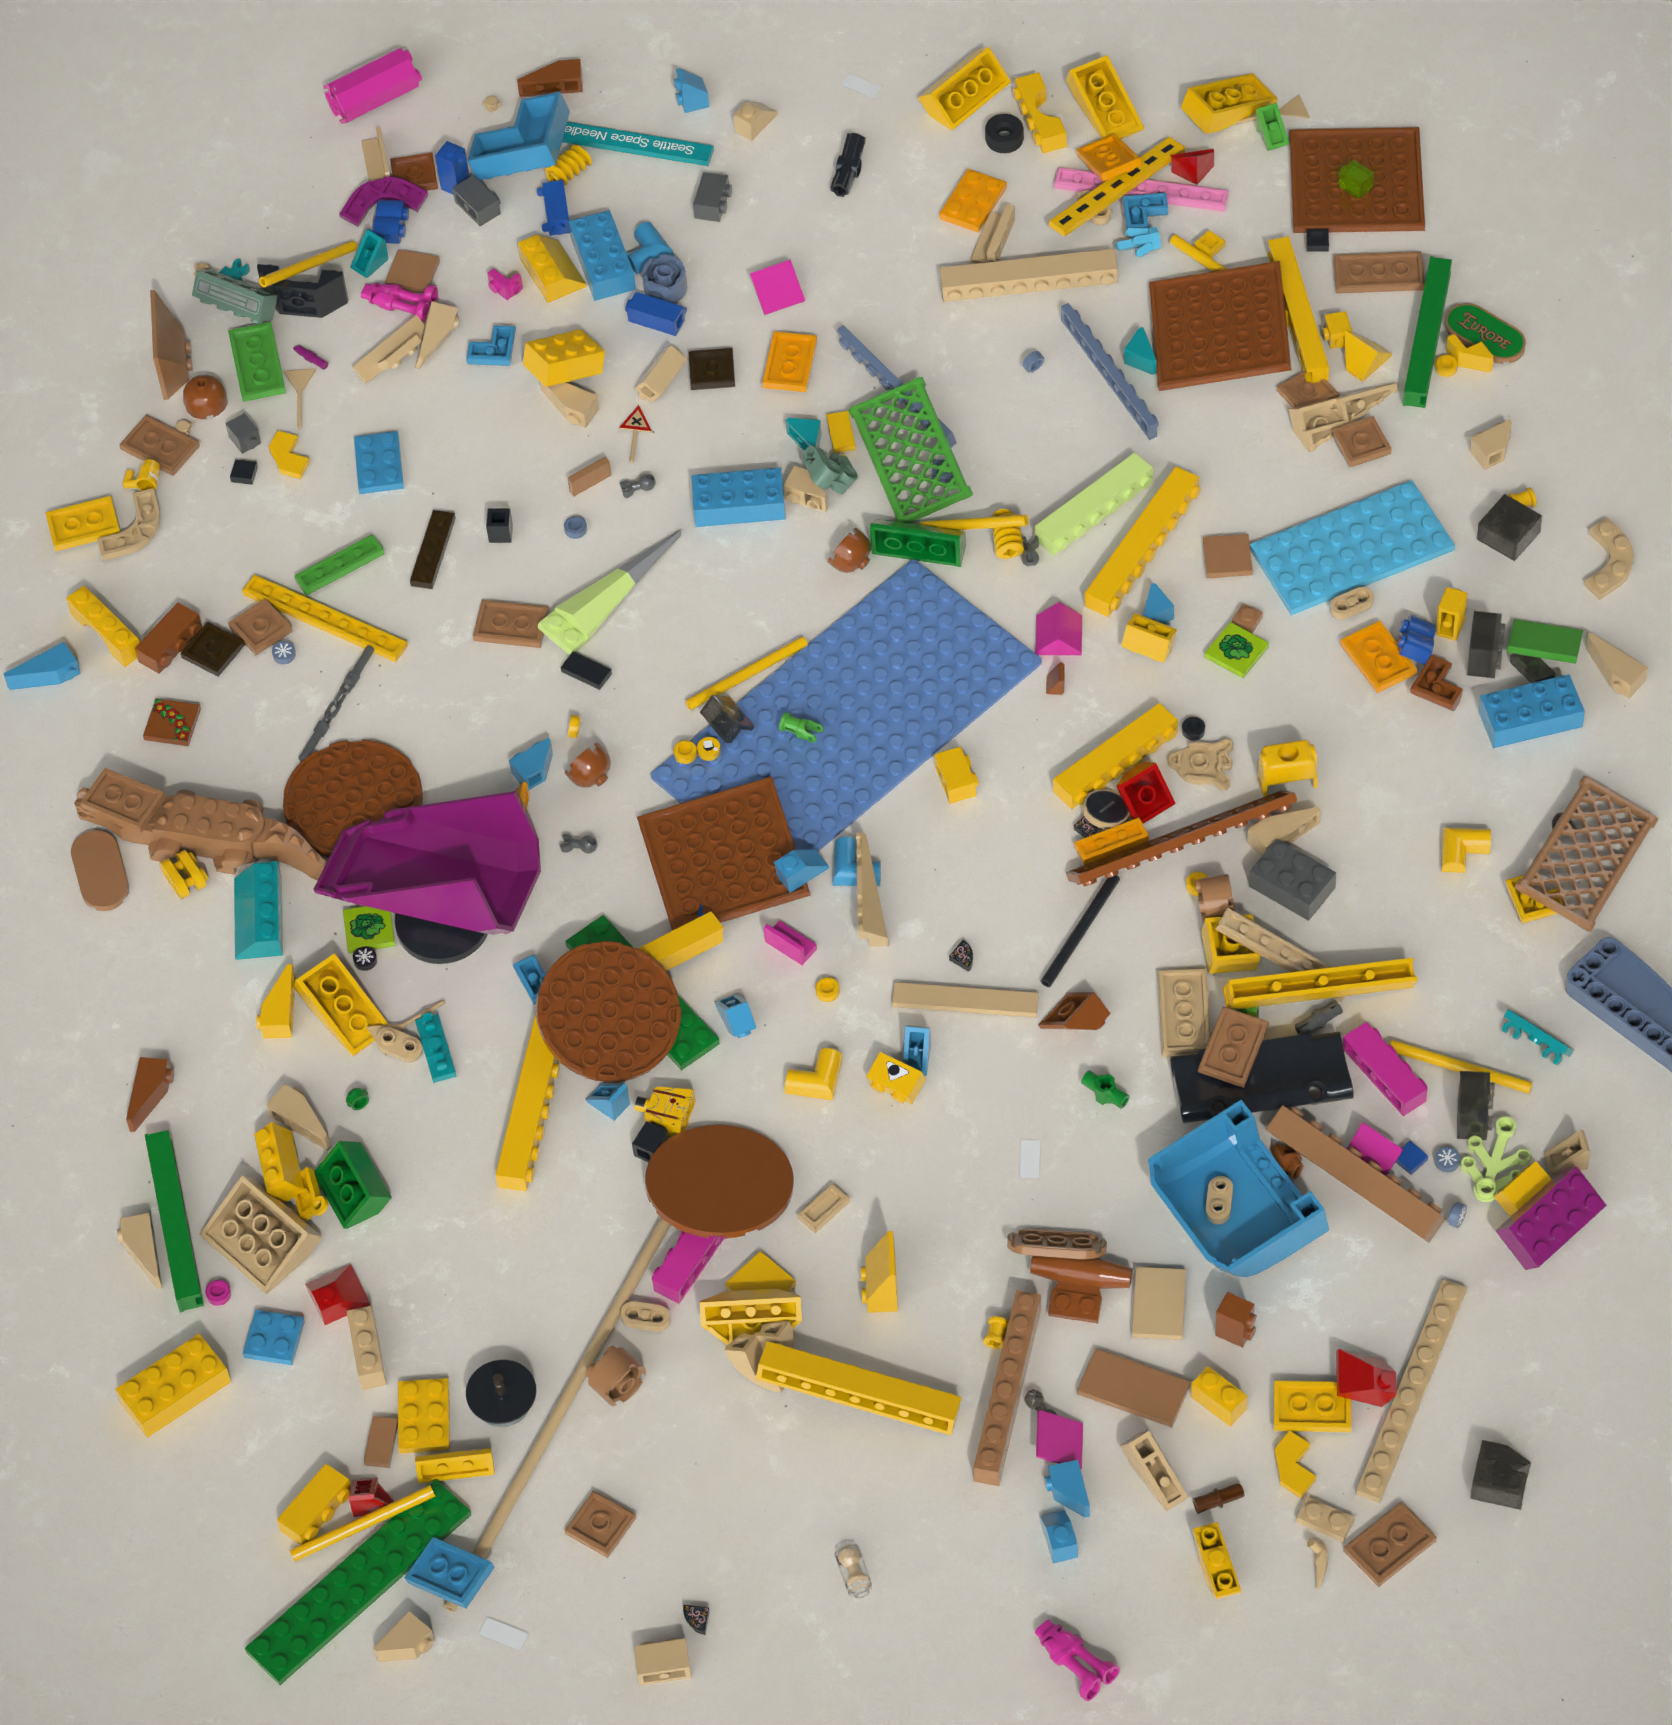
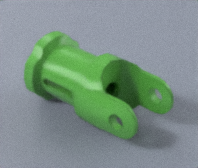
M789 712L783 714L779 723L780 731L796 734L797 738L811 743L816 742L817 739L814 734L809 732L822 733L824 730L823 726L806 718L794 717Z

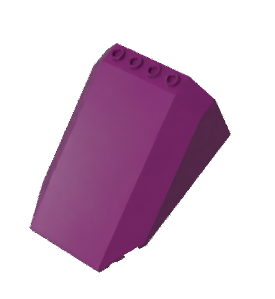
M516 791L392 809L385 812V817L371 823L370 819L359 825L342 831L313 889L316 894L486 934H508L514 932L541 873L539 838Z

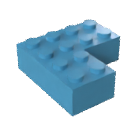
M556 92L522 99L514 126L475 134L467 160L474 176L478 180L492 179L493 177L508 176L513 173L528 172L533 169L548 168L556 165L570 113L562 93Z

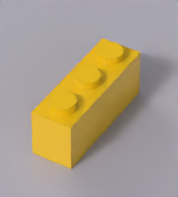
M270 1122L254 1134L266 1192L287 1203L304 1191V1185L292 1131L274 1122Z
M325 1464L277 1518L280 1531L299 1545L315 1539L321 1526L333 1518L335 1510L341 1503L344 1504L348 1501L351 1488L350 1480L328 1464Z

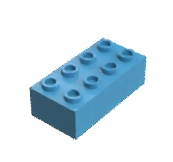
M610 210L568 221L570 237L594 301L636 290L634 272Z
M781 467L691 475L696 527L786 520Z
M1568 674L1480 695L1478 712L1492 747L1497 748L1583 727L1585 710L1571 676Z

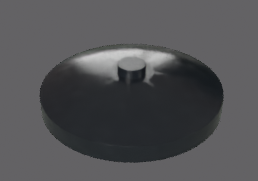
M398 913L395 915V928L400 944L411 956L427 963L448 964L462 960L474 953L483 944L488 935Z

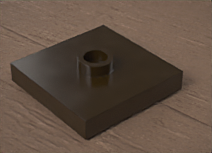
M733 348L689 351L691 390L735 387Z
M207 622L180 654L182 659L219 677L245 646V642L243 639Z

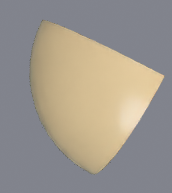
M790 1321L761 1325L760 1332H756L753 1335H748L745 1332L724 1349L734 1367L747 1379L765 1389L782 1393L784 1387L757 1380L756 1377L758 1364L767 1341L794 1349V1337Z

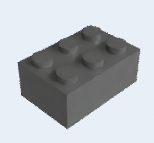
M1276 838L1250 870L1249 887L1309 921L1336 888V872Z

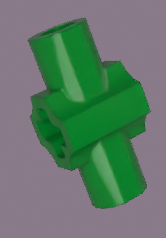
M1088 1070L1082 1077L1081 1084L1095 1092L1098 1103L1102 1105L1113 1103L1120 1109L1124 1108L1128 1103L1130 1095L1116 1087L1113 1076L1109 1074L1098 1076Z

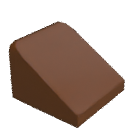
M1060 662L1047 675L1046 694L1063 695L1065 682V664L1063 662Z

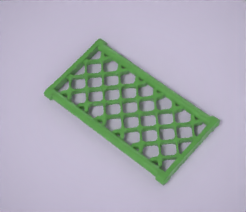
M923 377L913 379L906 384L857 404L848 410L851 418L855 419L895 514V522H914L973 495L970 486H967L927 394L925 389L926 383ZM916 389L911 396L903 395L904 393ZM894 398L891 405L883 404L884 402ZM898 399L909 400L905 409L895 407ZM914 402H922L923 408L919 413L909 411ZM880 407L889 409L884 418L874 416ZM873 408V410H872V412H871L870 414H862V413H861V412H864V411H866V410H868V409ZM892 412L902 413L899 422L888 420ZM906 416L916 417L913 426L902 425ZM874 420L882 422L879 430L876 432L869 431L867 427ZM920 420L930 421L931 425L926 431L916 429ZM886 425L896 427L891 436L882 434ZM900 429L910 431L905 440L896 438ZM914 433L924 435L920 444L910 442ZM928 437H937L938 443L934 448L924 446ZM880 438L889 440L885 449H877L875 443ZM894 442L904 444L899 453L889 451ZM908 446L918 448L913 457L903 455ZM923 450L931 452L926 462L917 460L920 452ZM888 455L897 457L894 465L891 467L884 466L882 463ZM935 455L945 456L946 460L941 466L931 464ZM900 460L911 462L906 471L896 469ZM915 464L925 466L920 475L910 473ZM929 468L939 470L935 479L925 477ZM952 472L954 478L949 483L939 482L942 473ZM894 473L904 475L900 484H891L890 478ZM909 477L919 479L914 488L904 486ZM923 481L932 483L927 493L918 491ZM936 486L947 488L942 497L932 495ZM903 490L912 493L907 502H899L897 498ZM951 490L960 491L954 495L947 497ZM916 495L926 497L921 506L911 504ZM930 499L938 500V502L927 506ZM910 508L917 509V511L911 514L904 515Z

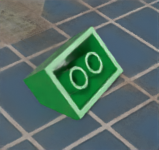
M339 1141L314 1171L316 1180L343 1229H348L379 1214L392 1198L361 1142Z

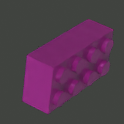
M1575 1166L1563 1169L1495 1231L1525 1270L1538 1268L1607 1205L1580 1169Z

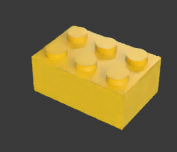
M582 329L573 330L572 332L555 334L551 337L525 342L523 366L542 384L548 387L602 374L605 350Z

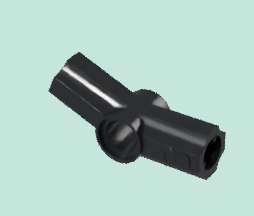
M847 133L843 152L838 157L836 173L831 183V191L836 196L844 197L848 195L854 179L860 175L862 167L861 156L866 138L860 134Z

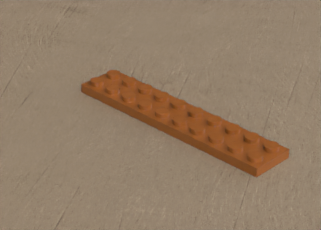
M1280 790L1066 872L1068 881L1077 883V885L1089 886L1096 883V878L1105 876V878L1113 877L1119 874L1118 870L1126 867L1127 870L1140 866V862L1143 860L1154 861L1161 858L1164 852L1170 851V853L1181 851L1184 849L1183 845L1199 844L1205 841L1206 836L1212 834L1214 837L1227 833L1226 829L1232 826L1240 828L1248 825V820L1253 818L1257 820L1270 816L1269 812L1278 810V812L1288 810L1292 808V803L1298 802L1295 792Z

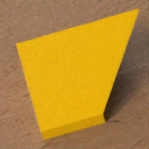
M1344 329L1346 371L1363 382L1392 357V353L1376 342Z

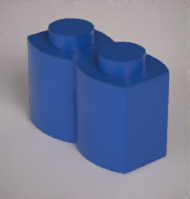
M378 200L372 231L384 238L386 243L400 244L401 238L406 235V225L404 223L405 220L408 221L409 208L405 207V202L402 200Z
M1410 614L1408 619H1403L1400 624L1399 632H1401L1396 646L1399 647V655L1425 665L1433 651L1436 624Z

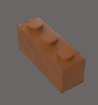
M177 603L134 648L138 662L160 674L202 629L199 614Z

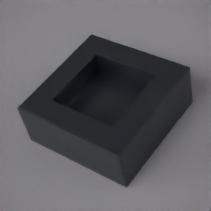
M1307 229V252H1329V229Z
M235 459L230 475L231 482L253 485L258 469L257 462Z

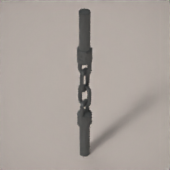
M366 646L352 671H349L335 700L330 703L325 711L322 721L320 720L315 726L313 735L298 757L301 762L312 754L321 737L325 736L330 728L331 720L339 712L346 695L351 692L360 679L362 670L375 651L373 647ZM334 705L336 710L332 715L329 711Z

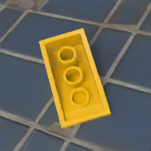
M1108 55L1069 70L1066 83L1101 139L1114 133L1120 139H1123L1145 129Z
M1254 73L1189 87L1181 109L1205 134L1222 131L1236 124L1237 121L1255 114L1256 109L1276 103L1278 98Z
M335 953L295 981L294 989L306 1005L352 1056H355L375 1042L366 1028L367 1026L389 1025Z

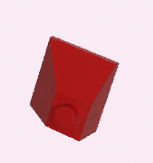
M1143 761L1125 772L1116 785L1132 819L1140 818L1142 824L1176 804L1157 764L1154 762Z
M351 1264L305 1284L324 1325L347 1316V1311L370 1306V1302Z
M1343 1349L1336 1350L1337 1396L1383 1407L1397 1395L1396 1371L1384 1360Z

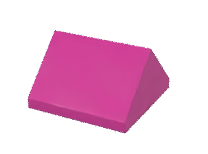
M1060 602L1036 615L1035 654L1082 655V615Z

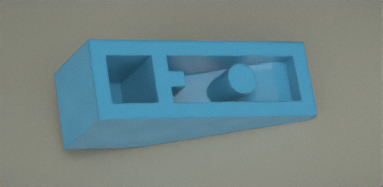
M63 642L3 674L9 690L62 684L81 673L76 658Z

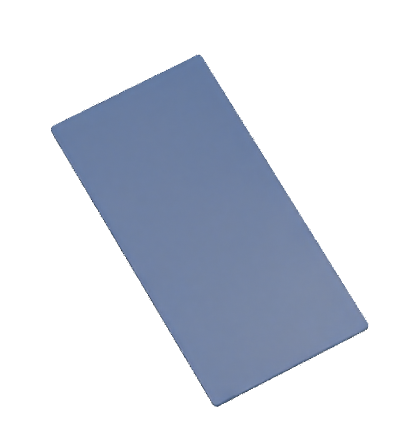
M911 560L736 703V706L753 726L740 725L727 710L690 740L697 748L698 742L705 737L717 739L721 747V753L718 758L706 761L699 757L697 751V757L693 762L681 764L675 760L673 754L651 772V779L681 804L772 776L796 850L816 849L818 852L1042 664V659L917 560ZM789 712L794 717L809 719L822 725L824 730L822 733L809 732L814 734L817 739L814 743L797 738L796 734L779 730V723L783 714Z

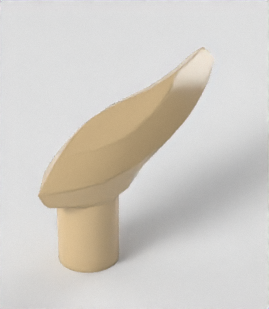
M1310 1538L1307 1542V1547L1315 1552L1316 1588H1320L1327 1569L1328 1552L1323 1542Z

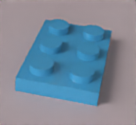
M398 431L355 436L354 445L359 494L404 489Z
M432 1537L404 1579L408 1584L466 1609L495 1567L492 1562Z

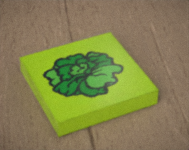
M1230 622L1207 649L1205 658L1244 678L1269 648V642Z
M367 906L343 910L348 954L354 953L356 949L364 946L373 949L395 946L391 912Z

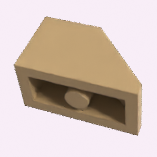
M745 102L733 115L735 132L753 141L778 113L762 103Z
M408 1612L373 1647V1650L379 1662L417 1659L422 1653L425 1654L431 1649L435 1640L432 1630L411 1612Z

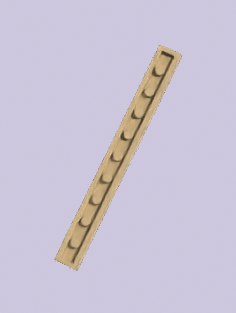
M1444 1279L1442 1280L1398 1387L1397 1395L1394 1397L1357 1487L1356 1495L1381 1503L1466 1294L1467 1287Z

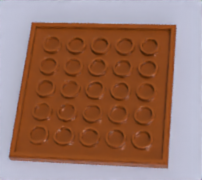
M1419 127L1290 129L1293 233H1307V229H1329V233L1425 231Z
M1280 261L1149 282L1159 391L1292 370Z
M772 776L637 817L672 931L701 917L697 916L700 904L703 905L702 913L707 914L711 911L719 922L722 923L811 896L807 883L789 893L776 875L774 862L789 852L796 850Z

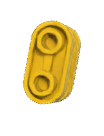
M186 850L177 853L176 858L178 861L173 864L168 858L159 862L165 878L180 899L190 895L188 888L194 886L197 891L206 887L208 877L203 868L198 869L196 866L197 861L192 852L187 853ZM183 870L188 878L183 880L178 871Z

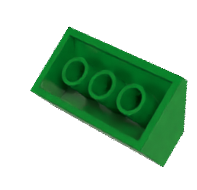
M876 519L870 524L871 550L874 555L961 567L966 548V532L880 519Z

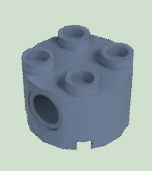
M664 254L659 255V258L655 260L653 257L645 263L642 270L645 295L678 304V301L686 295L688 288L683 262L675 256Z

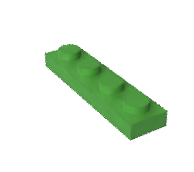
M372 534L294 575L295 581L307 596L385 554L384 549Z

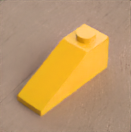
M287 964L261 1005V1015H257L256 1024L257 1029H261L263 1039L292 1038L294 984L296 980L293 964Z

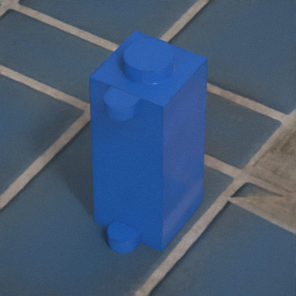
M446 141L435 157L441 190L453 194V187L470 176L465 148Z
M564 181L542 183L543 187L537 189V195L544 196L548 222L542 224V231L549 232L550 236L570 233Z
M635 292L632 299L627 301L625 311L628 315V322L676 336L685 322L687 308Z

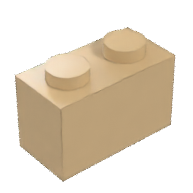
M669 1638L665 1642L658 1643L648 1641L634 1646L640 1686L691 1678L686 1638Z

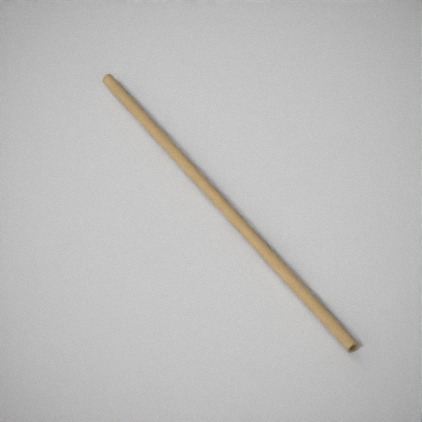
M660 1218L473 1552L474 1555L485 1559L584 1382L587 1369L594 1364L617 1323L622 1306L629 1301L671 1226L662 1218ZM447 1600L444 1604V1608L450 1612H455L458 1605Z

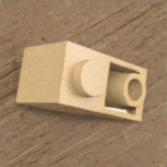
M1510 419L1503 423H1498L1493 428L1484 432H1479L1471 438L1470 452L1484 470L1504 461L1511 437L1512 422Z
M793 466L783 485L784 499L794 504L798 503L814 510L826 512L828 506L827 495L824 489H821L812 481L807 469Z

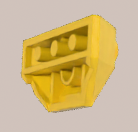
M779 1289L725 1291L700 1301L701 1327L711 1332L727 1345L745 1332L748 1335L760 1332L761 1325L771 1322L790 1321L793 1329L802 1321L800 1295Z

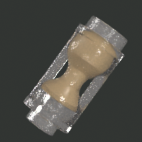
M852 1539L841 1541L836 1544L834 1555L848 1595L855 1596V1598H863L870 1593L869 1591L873 1588L860 1548ZM858 1564H860L862 1572L858 1569ZM845 1569L849 1571V1576H847Z

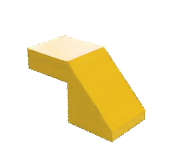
M1455 334L1447 337L1446 352L1448 355L1456 358L1459 367L1484 372L1492 371L1494 356L1482 342L1466 348Z

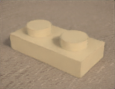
M1307 1497L1296 1517V1522L1344 1543L1354 1523V1517Z

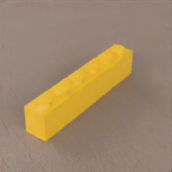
M1158 703L1053 779V792L1071 809L1082 805L1089 793L1095 790H1103L1109 782L1120 778L1127 769L1138 765L1148 754L1156 752L1159 746L1166 741L1174 739L1178 733V719L1163 705Z

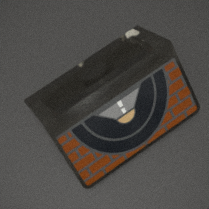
M712 695L700 711L701 715L725 743H732L741 730L752 731L755 727L728 696Z

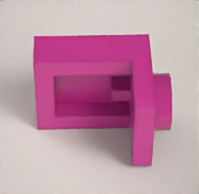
M494 268L487 273L488 286L495 294L498 293L507 301L523 289L522 278L519 273H516L510 279H507Z

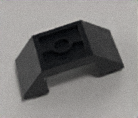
M258 264L259 279L262 276L280 270L279 266ZM322 270L318 283L282 280L267 287L261 286L263 290L278 295L275 309L279 314L323 318L346 305L349 301L342 271Z

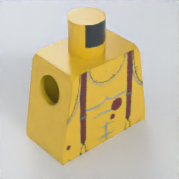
M657 1086L654 1088L650 1099L638 1096L634 1109L635 1111L645 1113V1122L648 1121L652 1124L662 1125L668 1130V1136L673 1137L687 1128L696 1103L694 1090Z

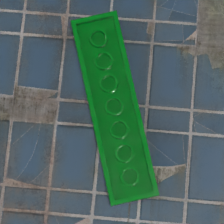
M604 915L565 940L566 946L570 950L583 944L600 943L602 941L619 942L622 945L634 948ZM677 994L679 1005L681 1006V1021L675 1043L667 1056L682 1071L718 1046L720 1042L719 1038Z

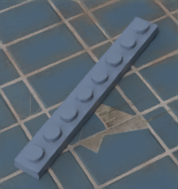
M1069 303L1061 306V321L1147 438L1151 440L1157 437L1159 422L1154 414L1151 415L1145 401L1139 399L1136 395L1134 386L1128 384L1122 370L1116 368L1111 355L1106 354L1101 342L1093 337L1090 327L1082 322L1079 312L1073 310Z
M844 325L837 330L840 337L838 340L839 344L846 351L849 349L852 352L853 358L859 364L863 362L866 365L865 369L872 377L877 376L879 383L885 390H892L903 385ZM909 391L903 395L911 396L913 393ZM900 398L897 402L900 404L903 402L907 406L909 400ZM914 402L909 411L919 413L923 408L922 402ZM939 419L949 445L952 448L957 444L953 432ZM920 420L921 425L927 430L931 425L930 421Z

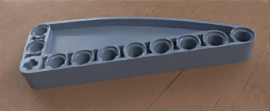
M1612 937L1603 938L1569 970L1566 980V993L1672 1072V1054L1669 1053L1672 1052V988L1650 966L1618 940Z

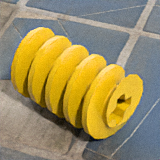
M572 145L569 150L558 156L556 165L545 168L546 178L549 182L563 180L564 185H567L568 180L572 181L574 175L578 176L580 174V170H586V165H592V159L581 146Z
M999 509L991 517L1017 514L1008 509ZM1021 526L992 528L995 551L998 558L1009 559L1017 557L1024 552Z

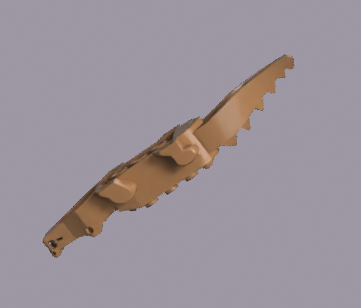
M83 787L78 792L77 800L74 802L78 817L81 820L106 827L124 841L149 845V855L153 861L161 862L167 858L172 860L177 853L186 850L187 853L192 852L194 856L213 859L217 872L235 875L237 868L244 863H252L263 858L290 865L317 881L327 863L295 829L280 821L263 817L264 807L261 803L254 800H244L243 803L197 796L190 790H179L176 795L167 796L142 832L83 809L80 802L89 791L88 788Z

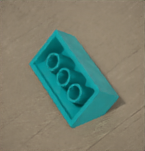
M278 861L254 863L234 878L236 960L283 956L282 876Z

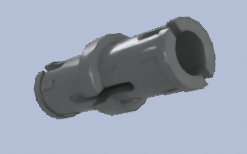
M1333 1000L1322 1009L1312 1011L1311 1016L1295 1024L1296 1032L1298 1034L1302 1032L1300 1035L1310 1034L1319 1027L1324 1028L1328 1021L1343 1013L1340 1004L1335 1006L1338 1002Z

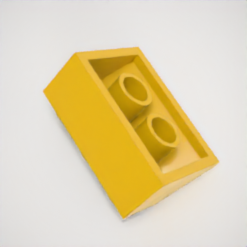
M534 235L517 242L520 260L547 303L587 287L559 240Z

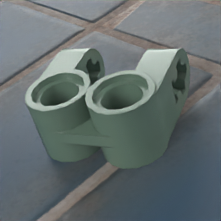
M809 446L804 451V464L811 475L812 481L821 489L827 490L830 487L836 493L844 494L857 480L858 474L847 456L833 453L827 458L823 449Z

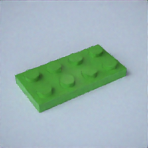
M271 322L228 330L242 401L246 402L285 394L286 390Z

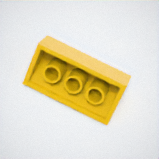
M985 47L975 50L917 98L929 116L948 129L953 130L1010 84L1011 81L991 49Z

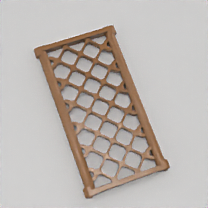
M1583 776L1576 793L1526 874L1518 880L1515 888L1584 930L1591 932L1596 924L1597 916L1650 828H1654L1658 818L1597 783L1590 777ZM1590 790L1594 791L1595 793L1601 796L1594 797ZM1595 801H1605L1609 810L1599 811ZM1581 802L1590 803L1594 812H1582L1579 804ZM1611 802H1613L1614 804L1618 805V806L1621 807V808H1619V809L1613 808ZM1616 813H1626L1630 822H1618ZM1632 814L1642 819L1643 821H1635L1633 819ZM1610 815L1614 824L1604 825L1600 816ZM1595 817L1599 826L1588 827L1585 818ZM1571 818L1579 819L1582 822L1583 829L1575 830L1568 822ZM1631 827L1636 835L1634 838L1625 837L1621 828ZM1605 830H1617L1620 839H1609ZM1600 831L1604 841H1593L1590 832ZM1575 834H1586L1589 843L1579 844ZM1560 835L1570 836L1573 845L1563 846L1559 840ZM1611 844H1622L1626 850L1624 855L1615 854ZM1595 846H1606L1610 855H1598ZM1591 848L1594 857L1584 858L1580 849ZM1575 850L1579 859L1568 860L1565 851ZM1551 851L1559 852L1563 862H1552L1548 856ZM1611 860L1616 868L1614 871H1606L1603 869L1601 861ZM1585 863H1597L1600 872L1590 873ZM1570 865H1581L1584 874L1574 875ZM1554 867H1565L1569 876L1558 877ZM1539 869H1549L1553 878L1542 879L1538 873ZM1591 877H1601L1606 883L1604 888L1595 887ZM1586 879L1589 889H1579L1575 880ZM1570 881L1574 891H1563L1560 882ZM1554 883L1558 893L1548 894L1544 884ZM1530 885H1538L1541 888L1542 893L1534 889ZM1580 894H1592L1596 900L1593 905L1585 904ZM1565 896H1576L1579 905L1569 906ZM1551 898H1560L1563 905ZM1574 910H1580V911H1582V913H1583V915L1585 916V918L1582 917V916H1580L1579 914L1573 912V911H1574Z

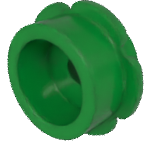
M361 1088L350 1090L346 1097L347 1106L353 1110L363 1109L369 1102L368 1092Z

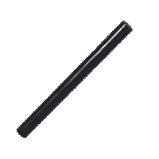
M1118 875L1106 879L1040 980L1044 986H1052L1119 883L1120 878Z

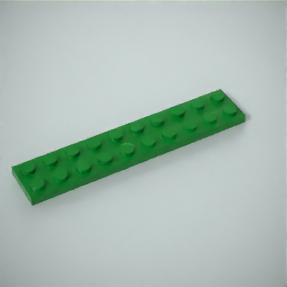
M437 1479L430 1484L436 1497L393 1516L245 1647L246 1653L279 1685H282L401 1579L414 1565L432 1537L443 1541L471 1516L470 1510Z

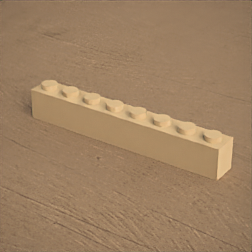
M1114 249L941 267L940 282L943 302L1117 283Z

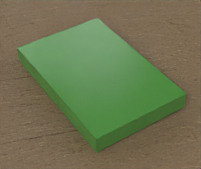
M1514 619L1507 652L1576 664L1583 630Z

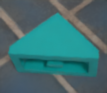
M367 229L350 268L365 278L370 277L389 260L385 239Z
M1140 327L1124 349V364L1153 375L1156 374V357L1144 328Z
M790 417L786 419L787 434L803 451L809 446L819 448L822 435L820 420Z

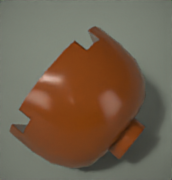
M198 375L186 384L183 390V403L187 413L194 418L206 419V416L210 415L216 417L225 410L228 404L227 392L222 382L214 376Z
M857 527L853 529L855 534L849 533L833 551L836 554L835 558L829 557L827 561L840 572L850 573L858 568L863 570L870 562L868 555L871 551V544L865 534Z
M599 742L594 744L596 747L594 750L591 751L590 748H587L569 765L572 768L570 772L565 770L564 774L575 785L589 788L596 784L599 787L609 778L606 774L610 770L611 760L609 754Z

